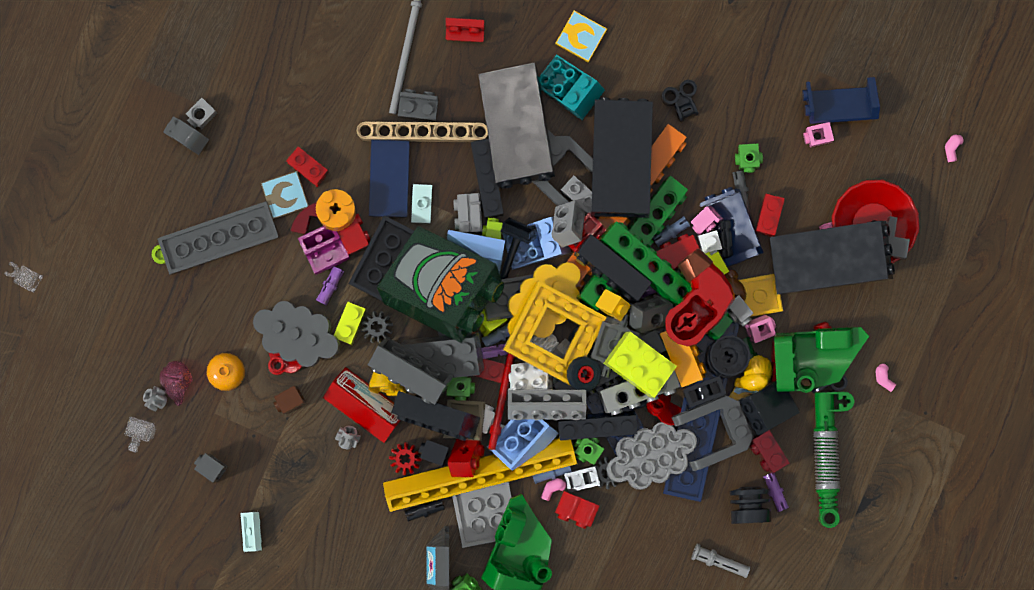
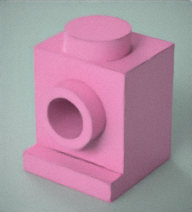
M830 122L807 127L806 133H803L804 141L810 145V148L834 141ZM819 133L820 139H815L814 134Z
M710 205L706 206L691 223L694 225L692 227L694 231L701 235L706 231L709 233L716 227L715 222L718 223L724 219Z
M767 315L755 318L745 325L748 337L750 336V340L754 343L770 338L776 333L775 321Z

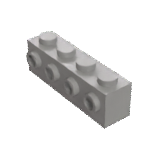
M508 390V420L586 419V390Z

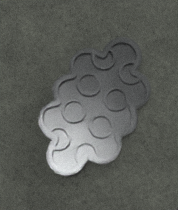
M281 301L274 306L272 311L263 309L254 316L253 325L257 332L263 334L262 345L264 349L269 353H279L285 361L293 362L297 360L302 366L313 367L318 364L321 358H334L340 351V341L336 336L330 334L331 322L328 317L321 314H313L312 310L308 307L300 306L296 308L291 302Z

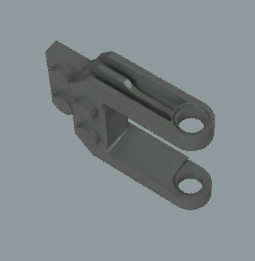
M548 130L554 166L569 151L592 173L593 158L570 136L555 137ZM532 181L556 206L568 203L548 181Z
M751 395L739 400L728 396H720L672 416L674 425L679 426L720 409V416L729 439L732 440L731 444L703 455V458L689 462L692 471L703 469L748 450L753 436L757 434L752 428L746 413L743 411L740 401Z

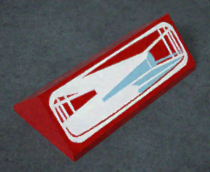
M345 367L331 383L323 398L385 443L401 422V420L397 419L398 415L391 413L394 402L380 392L378 394L370 392L368 390L369 384Z

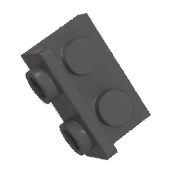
M405 89L404 92H400L398 117L436 121L439 98L433 92L416 94L415 90Z

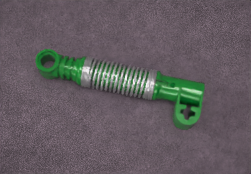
M848 392L814 393L816 427L813 429V437L816 438L814 439L816 441L814 442L816 444L814 448H817L814 450L817 451L814 453L817 455L814 457L817 458L814 460L817 462L815 463L817 466L814 468L817 469L815 472H818L815 474L818 475V477H815L818 479L815 482H820L815 484V489L818 497H821L819 499V502H821L819 504L821 506L818 517L819 523L826 528L835 527L840 520L838 508H836L838 506V503H836L838 499H835V496H838L840 492V482L834 481L840 479L837 478L840 476L837 474L839 473L837 470L840 468L837 467L839 466L837 464L839 461L836 460L839 459V457H836L839 455L837 453L839 451L836 450L839 444L836 443L838 442L836 440L838 438V428L835 427V412L848 411L854 406V397ZM834 395H837V400H841L844 397L845 400H848V404H845V407H843V404H837V409H834ZM827 513H831L834 516L831 524H827L824 520V516Z

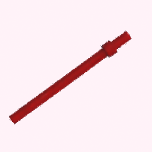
M507 353L493 425L490 426L489 431L491 436L488 449L496 450L498 436L501 435L502 430L500 425L509 386V373H511V365H513L514 356Z

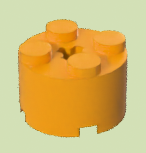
M333 189L325 191L319 197L316 204L318 219L329 230L341 231L351 225L355 219L356 209L351 196L342 190ZM337 206L340 211H337L336 214H334L331 209H335V207Z

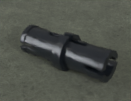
M442 499L404 510L407 521L410 522L423 516L426 518L429 517V514L445 510L444 505H440L443 504Z

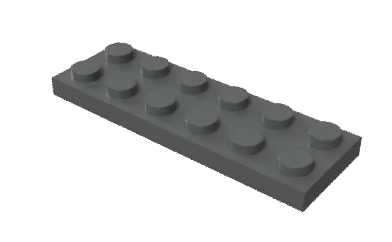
M267 201L168 234L157 238L169 275L278 239L279 236Z

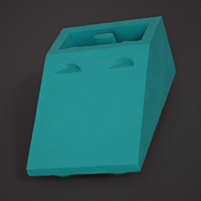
M557 54L539 76L541 91L581 120L584 119L594 106L595 100H598L605 91L597 80Z

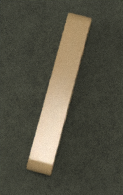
M362 122L357 127V134L363 141L473 142L488 138L487 126L484 123ZM369 127L371 133L368 136L361 135L362 128ZM388 127L390 129L389 135H380L381 128ZM402 127L409 129L407 136L399 135V130ZM422 127L428 129V134L424 137L418 135V130ZM439 128L447 129L446 136L440 137L437 135ZM483 128L486 134L483 137H477L475 135L476 129ZM457 129H466V135L458 137L456 135Z

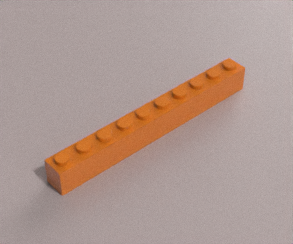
M669 124L652 145L651 186L654 182H660L665 175L662 171L666 166L668 168L671 167L676 160L673 156L677 151L681 153L687 145L684 142L687 137ZM599 217L598 219L605 229L616 221L626 226L631 221L625 217ZM572 254L567 262L575 264L580 270V280L575 286L580 291L585 284L583 279L587 274L591 276L592 269L587 265H581L577 262V257Z

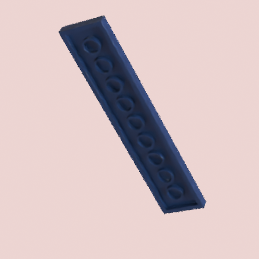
M732 322L721 337L732 335L737 337L738 322ZM707 334L696 344L704 352L698 359L700 363L703 362L705 365L706 377L703 380L687 385L686 388L717 377L709 371L705 361L708 347L716 341ZM725 354L722 356V359L727 361L730 359V356ZM721 378L724 389H726L728 378ZM685 397L683 399L681 412L691 409L688 407ZM720 409L677 426V431L682 429L692 431L697 438V445L692 452L687 454L688 466L685 471L676 475L670 474L669 478L665 481L663 494L701 502L709 466L692 471L689 462L703 458V455L712 452Z

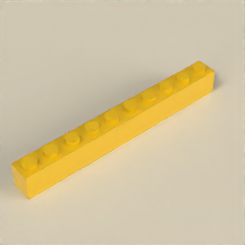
M560 438L553 439L544 450L513 471L493 454L480 459L479 469L476 470L474 477H451L449 466L384 482L383 487L389 511L575 465L577 461L571 440L560 441Z

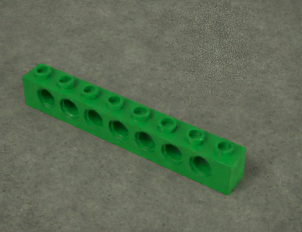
M672 176L667 177L650 199L649 218H636L627 231L632 235L635 234L643 241L642 243L647 248L650 247L654 242L651 240L655 234L659 235L664 229L663 223L665 220H670L675 214L674 208L677 204L681 205L687 198L685 194L688 189ZM665 195L670 197V205L664 202ZM654 210L659 212V220L653 217L652 213ZM642 225L648 227V235L641 231ZM621 238L619 240V243L621 246L625 247L626 241L625 239ZM637 250L634 251L636 259L641 257L640 252ZM593 275L576 298L587 307L598 311L599 308L595 305L601 295L596 292L597 285L614 294L617 292V289H611L606 284L607 281Z
M617 221L610 224L599 238V241L652 282L650 287L664 299L673 303L674 307L680 304L683 297L678 294V288L681 287L684 290V296L692 290L691 284L686 281L684 275L680 272H675L668 261L661 260L654 249L651 247L647 248L642 243L643 241L635 234L632 235L627 231L626 225ZM620 238L625 239V241H626V246H625V247H623V246L620 245V243H619ZM635 250L640 252V259L635 258ZM650 262L655 266L654 272L649 269ZM664 275H667L669 277V284H666L664 282ZM728 312L707 333L711 339H719L733 322L729 318Z

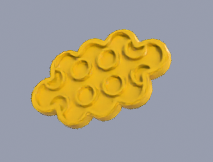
M569 262L562 263L557 268L548 264L537 267L533 278L525 279L520 285V293L512 295L508 301V310L513 315L508 323V333L511 335L538 281L580 302L576 298L579 295V291L575 287L580 280L579 268ZM547 308L533 335L539 338L549 337L554 331L555 324H561L567 318Z

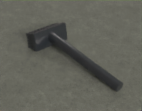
M510 217L503 222L501 232L512 236L513 240L499 280L508 278L520 240L529 244L536 239L535 228H531Z

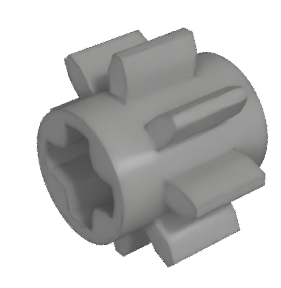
M156 386L153 387V390L147 389L143 395V401L146 402L144 406L153 411H156L157 408L162 409L167 402V397L164 395L166 391Z
M345 426L344 428L340 427L335 440L339 441L338 444L341 448L351 449L352 447L356 448L361 436L357 435V430L353 426Z

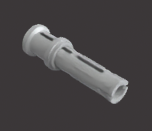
M698 543L692 553L691 560L697 559L706 563L707 566L715 565L744 578H747L750 566L718 555L715 550L700 547Z

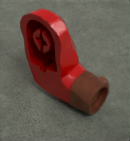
M700 248L693 251L678 264L687 282L690 281L692 290L683 297L680 304L669 311L665 318V329L668 337L675 343L684 346L696 345L721 321L735 300L732 286L724 273L713 264V261Z

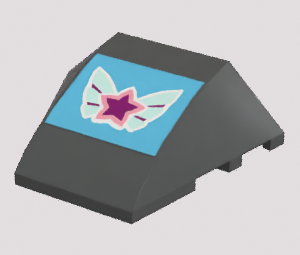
M444 526L426 545V584L432 590H449V526Z

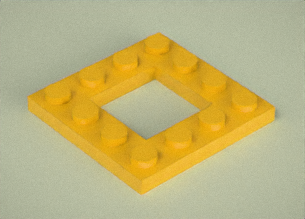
M538 281L503 350L570 385L567 379L569 364L578 357H587L598 335L602 321L605 322L607 317ZM547 308L580 325L563 359L530 342Z

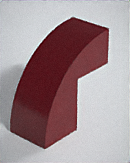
M317 202L307 206L298 214L290 230L292 233L301 235L308 233L311 217L318 218L316 214ZM337 206L335 207V209H331L334 214L336 212Z

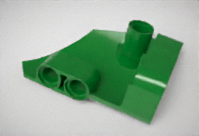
M862 327L823 328L812 332L775 333L777 392L802 391L807 393L814 388L840 382L848 367L869 338V335ZM804 378H808L811 380L812 384L809 386H804L801 383V380Z
M520 494L512 497L495 534L496 544L481 578L494 590H541L544 585L543 583L550 580L552 576V571L548 567L552 539L529 507L524 496Z

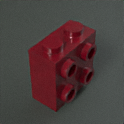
M770 430L751 440L749 447L754 455H759L762 461L759 463L765 472L775 473L790 464Z

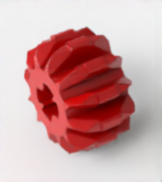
M405 442L404 449H402L400 444H397L399 452L395 449L391 450L392 453L396 454V457L389 456V459L396 460V462L390 466L395 467L398 465L396 473H399L401 468H403L402 473L406 475L408 468L409 472L413 474L412 466L419 469L420 466L415 464V461L420 462L422 459L415 458L416 455H419V450L414 453L412 452L416 447L415 445H412L410 450H408V443ZM409 454L410 462L403 464L401 462L403 459H400L401 455Z

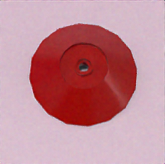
M864 180L849 187L838 199L832 214V228L871 221H887V218L890 216L897 217L894 237L910 239L909 252L914 246L919 233V213L912 198L898 185L885 180ZM891 257V263L900 260L898 258Z

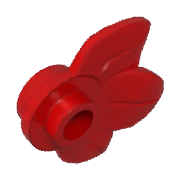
M269 353L268 369L274 375H281L284 372L292 374L302 368V365L297 360L289 362L283 360L279 353ZM277 363H281L279 369H275Z
M662 393L658 395L659 399L647 403L646 408L648 412L657 416L661 422L667 425H674L672 416L681 413V408L670 402L671 395L666 396Z

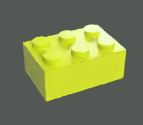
M632 332L624 333L604 362L606 366L650 398L656 397L677 367Z

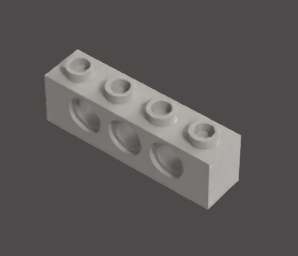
M674 370L655 398H650L646 394H643L641 397L636 395V387L628 381L600 390L598 394L605 413L611 412V415H616L623 412L622 408L629 406L632 409L640 406V401L646 399L647 402L659 399V394L665 393L667 396L676 393V388H679L680 384ZM620 392L626 395L624 403H620L617 399V395Z

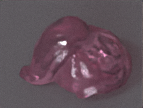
M172 361L160 372V383L167 395L174 400L175 405L180 406L183 402L184 393L192 382V376L185 364L180 361Z

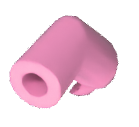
M961 135L951 136L945 144L948 163L957 161L955 150L964 141Z
M880 364L875 371L876 381L892 392L896 384L888 379L889 367L886 364Z
M560 478L547 482L540 498L549 501L553 492L566 489V482Z

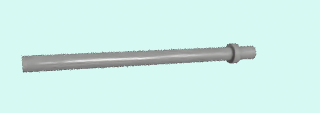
M421 0L411 1L412 9L390 105V114L396 115L419 8H422Z

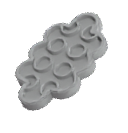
M663 422L654 425L652 430L648 428L639 429L634 437H624L618 441L615 449L617 457L608 463L607 475L614 482L628 480L631 487L638 490L647 488L652 482L663 483L669 478L670 474L676 475L685 471L688 466L687 454L695 449L697 438L690 430L682 429L676 431L673 425H667Z

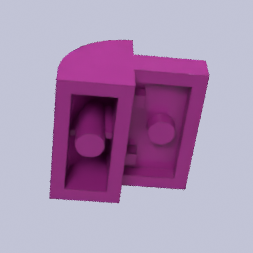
M322 226L298 238L315 275L350 259L337 231H332Z

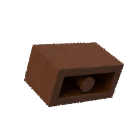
M293 386L274 396L276 401L273 402L277 411L283 414H289L307 404L297 386Z

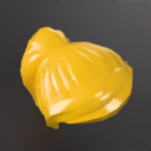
M760 355L754 356L749 361L744 371V376L736 378L735 387L749 391L764 389L773 373L771 361Z

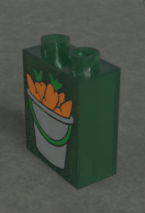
M418 226L377 286V289L385 305L462 343L468 332L475 334L480 329L484 320L483 309L489 301L492 303L498 301L504 290V282L501 280L495 263Z

